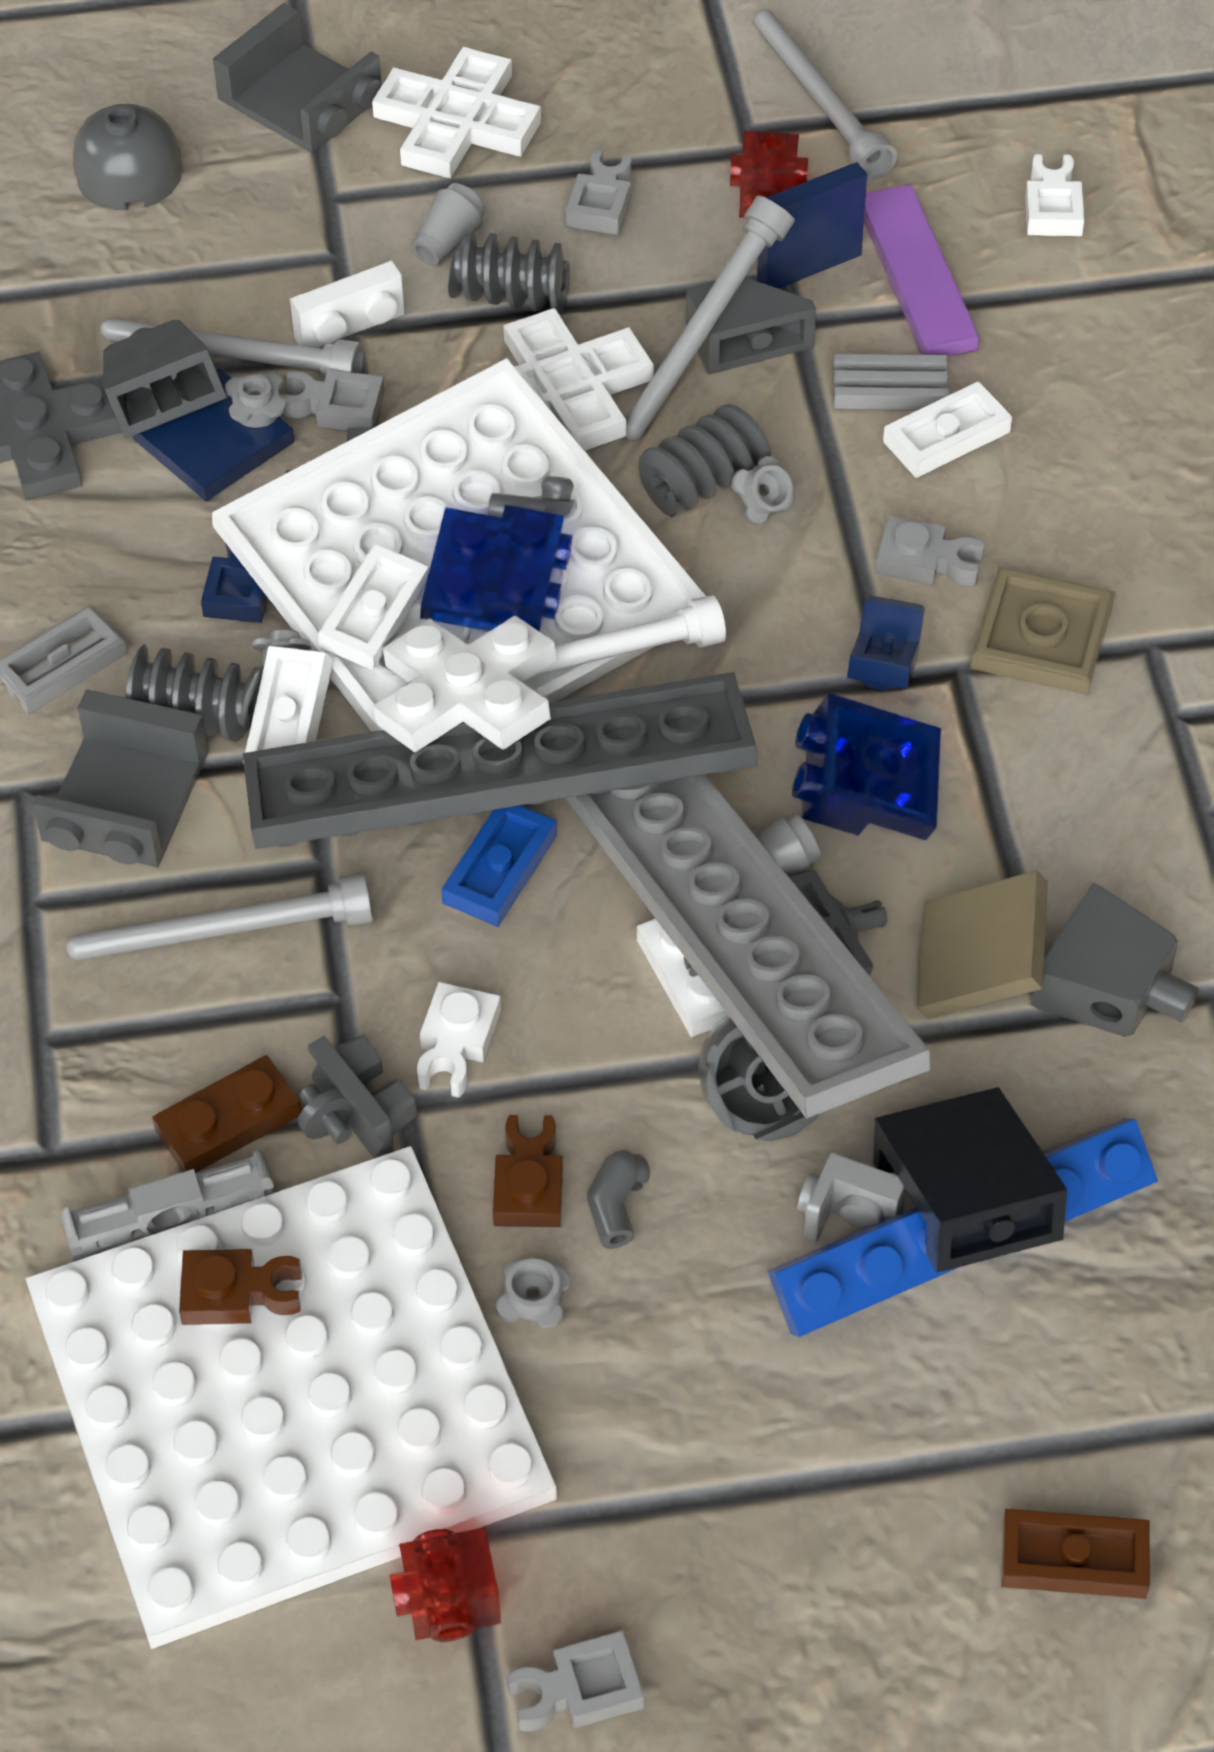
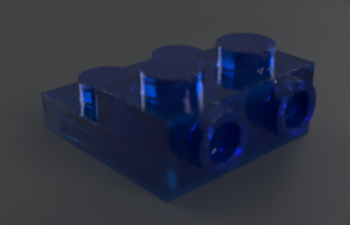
M505 505L502 518L445 507L421 602L420 618L427 620L430 618L437 622L491 631L516 615L541 632L544 618L556 619L562 584L553 582L555 569L567 570L571 553L573 535L563 533L564 516Z
M828 693L813 714L806 713L796 734V747L806 751V762L799 766L792 785L793 798L803 801L802 819L857 836L871 823L927 840L937 828L941 728Z

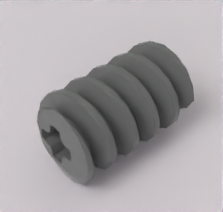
M468 229L462 243L456 246L452 257L448 280V294L450 298H456L463 288L466 299L477 302L485 291L488 303L493 305H499L505 295H507L508 303L512 308H521L528 297L532 311L542 312L550 300L551 309L555 308L558 314L561 315L567 301L570 266L568 261L564 260L561 243H554L547 258L542 257L540 240L533 239L527 253L522 254L520 253L518 237L511 236L505 250L502 251L498 248L496 233H489L483 247H477L475 230Z
M732 404L722 405L716 409L713 415L703 416L695 425L682 428L677 436L667 437L662 440L658 447L646 449L639 459L640 479L654 504L664 514L673 517L677 513V503L686 510L695 508L698 504V495L704 499H710L717 491L716 484L722 488L732 486L731 480L736 471L742 469L751 470L753 464L757 466L758 461L762 457L771 456V451L761 428L748 413Z
M143 644L134 656L126 682V698L200 714L203 716L207 736L214 737L221 731L225 740L237 742L251 728L263 670L254 668L247 682L242 683L239 664L231 663L223 678H219L217 659L207 658L200 673L195 672L194 654L185 652L177 668L172 667L171 649L162 647L158 651L154 662L151 663L149 662L148 648Z

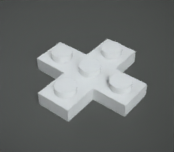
M462 47L443 80L393 67L372 101L374 118L413 128L400 148L401 165L450 179L471 144L521 157L541 124V106L500 96L512 77V59Z
M555 308L503 325L504 342L519 364L515 366V369L584 451L626 436V419L610 395L647 383L654 377V364L630 327L578 345Z
M516 615L469 645L429 618L382 648L386 667L408 683L373 705L376 725L413 752L422 749L462 722L504 750L551 719L548 700L525 685L524 682L557 661L555 642Z

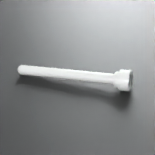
M714 595L688 601L687 607L679 609L675 617L555 645L557 661L538 674L683 640L687 645L696 643L699 648L722 643L726 638V627L722 609Z

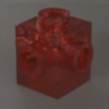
M744 131L742 154L732 153L730 186L740 187L739 218H745L744 215L756 196L766 198L807 182L808 157H798L799 134Z
M486 1527L457 1533L449 1529H434L418 1535L411 1542L399 1544L403 1570L389 1573L396 1616L400 1617L411 1614L415 1640L431 1638L437 1642H451L467 1637L476 1628L501 1624L499 1592Z

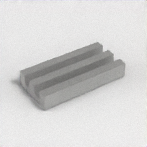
M834 354V409L919 410L949 395V388H947V355ZM901 387H930V388H901Z
M90 605L0 660V685H6L8 693L14 700L19 698L21 707L29 715L128 654L125 640ZM93 629L95 630V631H94L93 633H91L90 635L86 636L85 638H83V639H81L80 641L76 642V643L73 644L72 646L68 647V645H69L70 643H72V642H74L75 640L79 639L80 637H82L83 635H85V634H87L88 632L92 631ZM48 657V660L21 677L18 676Z

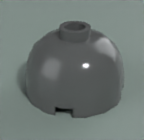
M116 104L98 110L89 116L80 127L74 139L73 169L82 195L95 205L112 210H127L126 202L144 200V206L148 207L157 204L172 194L180 182L182 174L181 153L170 125L159 114L150 108L137 104Z
M729 1015L715 1024L702 1044L698 1073L703 1096L724 1126L734 1132L738 1131L741 1134L753 1135L756 1140L773 1141L797 1134L818 1118L820 1114L806 1119Z

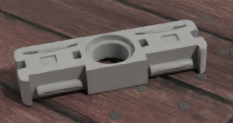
M256 1150L253 1151V1157L197 1174L192 1169L129 1188L128 1195L71 1212L69 1207L61 1211L60 1216L73 1261H77L274 1193V1186L262 1151Z

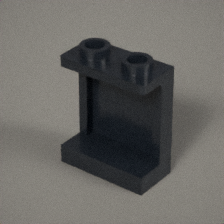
M999 1087L875 1118L873 1165L876 1169L897 1174L928 1225L926 1256L937 1273L1063 1240L1067 1188Z

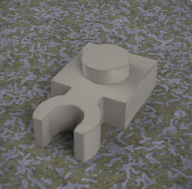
M596 149L590 157V175L578 173L565 208L566 227L613 235L619 234L631 199L630 154L624 153L621 163L610 167L603 165V150Z
M327 370L323 382L315 381L309 374L300 371L286 373L285 382L288 394L279 395V397L286 401V410L282 416L299 419L310 414H316L317 427L348 430V428L375 427L385 393L383 376Z
M889 515L876 558L875 574L933 585L936 573L946 574L952 582L958 585L975 586L979 565L967 563L964 560L982 563L985 542L975 537H960L954 541L945 540L946 526Z
M623 1630L554 1649L553 1663L555 1671L546 1673L539 1668L522 1667L506 1676L509 1695L532 1691L541 1698L535 1706L517 1711L520 1731L539 1730L553 1719L555 1712L568 1709L573 1729L644 1709V1694Z

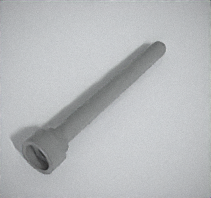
M769 10L759 11L755 16L756 27L849 143L850 163L858 162L867 173V180H875L885 176L893 168L897 160V151L884 134L866 130L775 15Z
M756 196L745 213L744 217L747 222L743 230L746 235L627 417L625 438L635 441L644 435L764 247H772L776 240L783 241L794 224L795 219L778 204L765 197Z
M109 318L101 324L100 330L105 339L119 342L129 338L134 331L140 328H153L158 325ZM189 329L206 345L209 354L213 356L320 371L321 376L324 378L326 377L327 370L363 373L364 347L361 342L338 339L335 344L327 343L324 348H316Z
M365 872L340 876V883L328 885V892L74 935L67 941L66 951L71 958L83 960L332 916L334 923L347 920L348 927L372 923L373 918Z

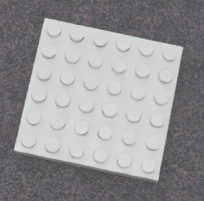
M507 358L212 512V526L292 630L299 632L302 639L309 640L311 645L309 651L325 652L333 659L330 679L371 732L383 730L376 725L373 705L408 682L386 667L384 654L375 669L371 670L320 648L318 633L374 543L429 566L428 581L392 641L430 618L469 645L516 615L553 640L555 645L675 617L679 609L687 607L688 601L706 597ZM548 476L569 478L574 484L571 499L575 500L571 511L567 515L539 527L493 523L488 520V505L493 492L527 497L542 496L541 484L543 479ZM653 647L538 674L525 681L524 684L546 698L548 702L560 701Z
M411 1146L25 1278L151 1649L557 1500V1489ZM252 1249L254 1267L264 1266L269 1260L279 1256H293L300 1259L302 1280H284L278 1283L275 1288L280 1291H299L301 1311L292 1315H278L269 1311L264 1305L252 1306L251 1324L182 1325L179 1304L183 1250Z

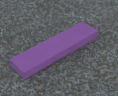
M912 185L867 192L864 223L921 355L952 356L977 351L979 335Z

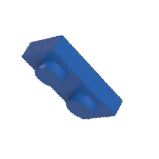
M520 805L493 810L442 887V904L499 927L557 836V820Z

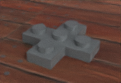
M40 351L1 360L0 463L13 460L25 500L82 487L79 469L71 445L123 433L103 388V378L52 390Z

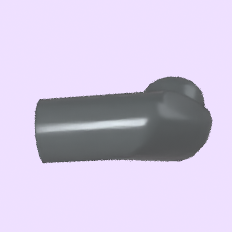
M548 476L543 479L541 484L542 496L527 497L493 492L488 505V520L493 523L539 527L567 515L571 511L575 500L571 499L574 484L569 478Z
M628 1150L616 1151L605 1158L587 1192V1201L602 1246L608 1249L622 1247L634 1238V1232L623 1202L630 1190H640L643 1187L642 1182H648L650 1177V1167L647 1160L640 1154H632Z

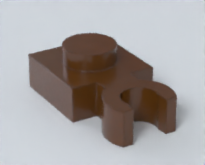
M509 1115L505 1124L506 1146L511 1155H496L493 1224L494 1226L561 1227L563 1156L550 1155L556 1145L555 1120L552 1115H544L542 1133L536 1137L527 1138L519 1133L518 1115Z
M252 1249L183 1250L179 1304L182 1325L251 1324L252 1306L264 1305L269 1311L278 1315H292L300 1312L299 1291H280L275 1288L278 1283L284 1280H302L300 1259L293 1256H279L269 1260L264 1266L254 1267Z

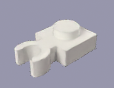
M1035 154L1033 157L1031 181H1027L1025 193L1027 235L1082 236L1084 226L1082 182L1072 181L1074 161L1071 155H1064L1062 167L1056 170L1048 169L1043 165L1042 154Z
M438 982L420 1032L421 1049L428 1051L420 1057L417 1064L419 1089L427 1090L431 1077L437 1072L446 1071L452 1074L450 1081L451 1096L459 1098L465 1092L468 1084L465 1059L484 1062L501 1012V996Z

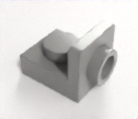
M830 1152L821 1175L813 1173L808 1175L798 1200L797 1211L805 1213L804 1238L817 1243L830 1212L842 1216L846 1222L859 1229L868 1228L901 1214L904 1209L906 1189L896 1175Z

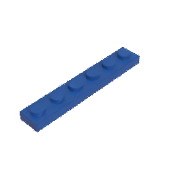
M1123 1118L1043 1152L1067 1188L1065 1222L1158 1182L1137 1121L1133 1118ZM915 1207L769 1269L767 1272L790 1333L800 1337L957 1268L939 1273L936 1272L926 1256L928 1225L918 1208Z

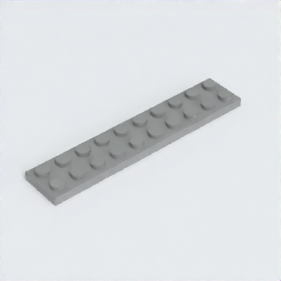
M705 774L674 779L663 784L650 783L615 789L603 794H585L565 798L806 1119L931 1070L930 1049Z

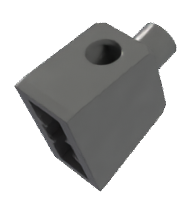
M171 320L153 328H140L134 331L129 338L111 344L103 350V388L125 439L227 398L206 345L180 320Z
M1092 883L1044 957L1043 989L1033 991L1031 1006L1125 1037L1135 1033L1149 1008L1181 1023L1184 1022L1195 1003L1199 988L1170 974L1178 944L1174 934L1102 886Z

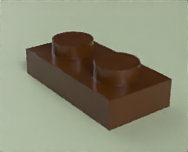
M265 1055L152 1116L156 1133L181 1170L185 1172L194 1169L195 1173L299 1117L301 1105L299 1099L268 1055Z
M1005 1509L1002 1523L1001 1587L1146 1599L1150 1587V1520Z

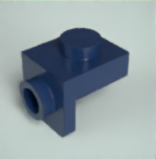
M872 595L868 596L863 606L860 632L850 655L847 678L861 680L864 685L877 690H891L896 687L907 689L918 657L925 613L924 606Z

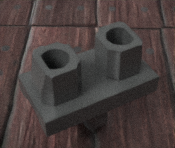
M325 1035L310 1043L308 1051L317 1062V1066L312 1073V1079L315 1084L306 1086L300 1092V1098L306 1104L298 1117L300 1129L307 1138L318 1139L330 1135L337 1144L348 1140L353 1131L373 1158L394 1152L392 1135L417 1117L413 1095L401 1080L397 1079L373 1093L367 1090L363 1084L382 1074L383 1069L382 1060L365 1035H361L336 1048L332 1046Z

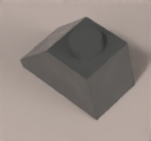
M745 277L697 351L708 375L814 348L816 307L810 299ZM715 282L686 289V326Z

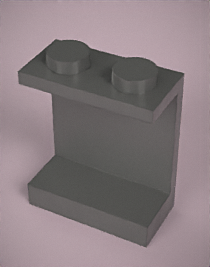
M286 3L281 4L213 58L217 95L220 101L312 154L328 140L338 136L343 128L361 113L372 108V101L382 86L379 55L371 51L350 69L334 62L303 44L300 11Z
M86 689L77 708L84 739L56 798L37 794L33 801L41 841L49 842L62 850L73 851L79 849L109 856L111 859L123 864L140 863L159 868L209 753L203 716Z

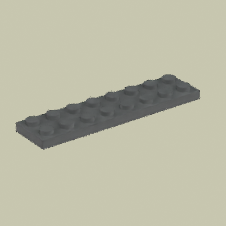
M730 672L548 702L551 719L504 750L462 722L417 752L410 750L386 731L379 730L243 753L252 837L255 849L273 846H291L298 842L339 835L352 836L363 831L399 825H417L424 821L459 815H477L489 810L525 804L537 805L549 800L585 794H603L615 789L650 783L663 784L674 779L710 773H728L735 769L758 766L757 747L735 673Z

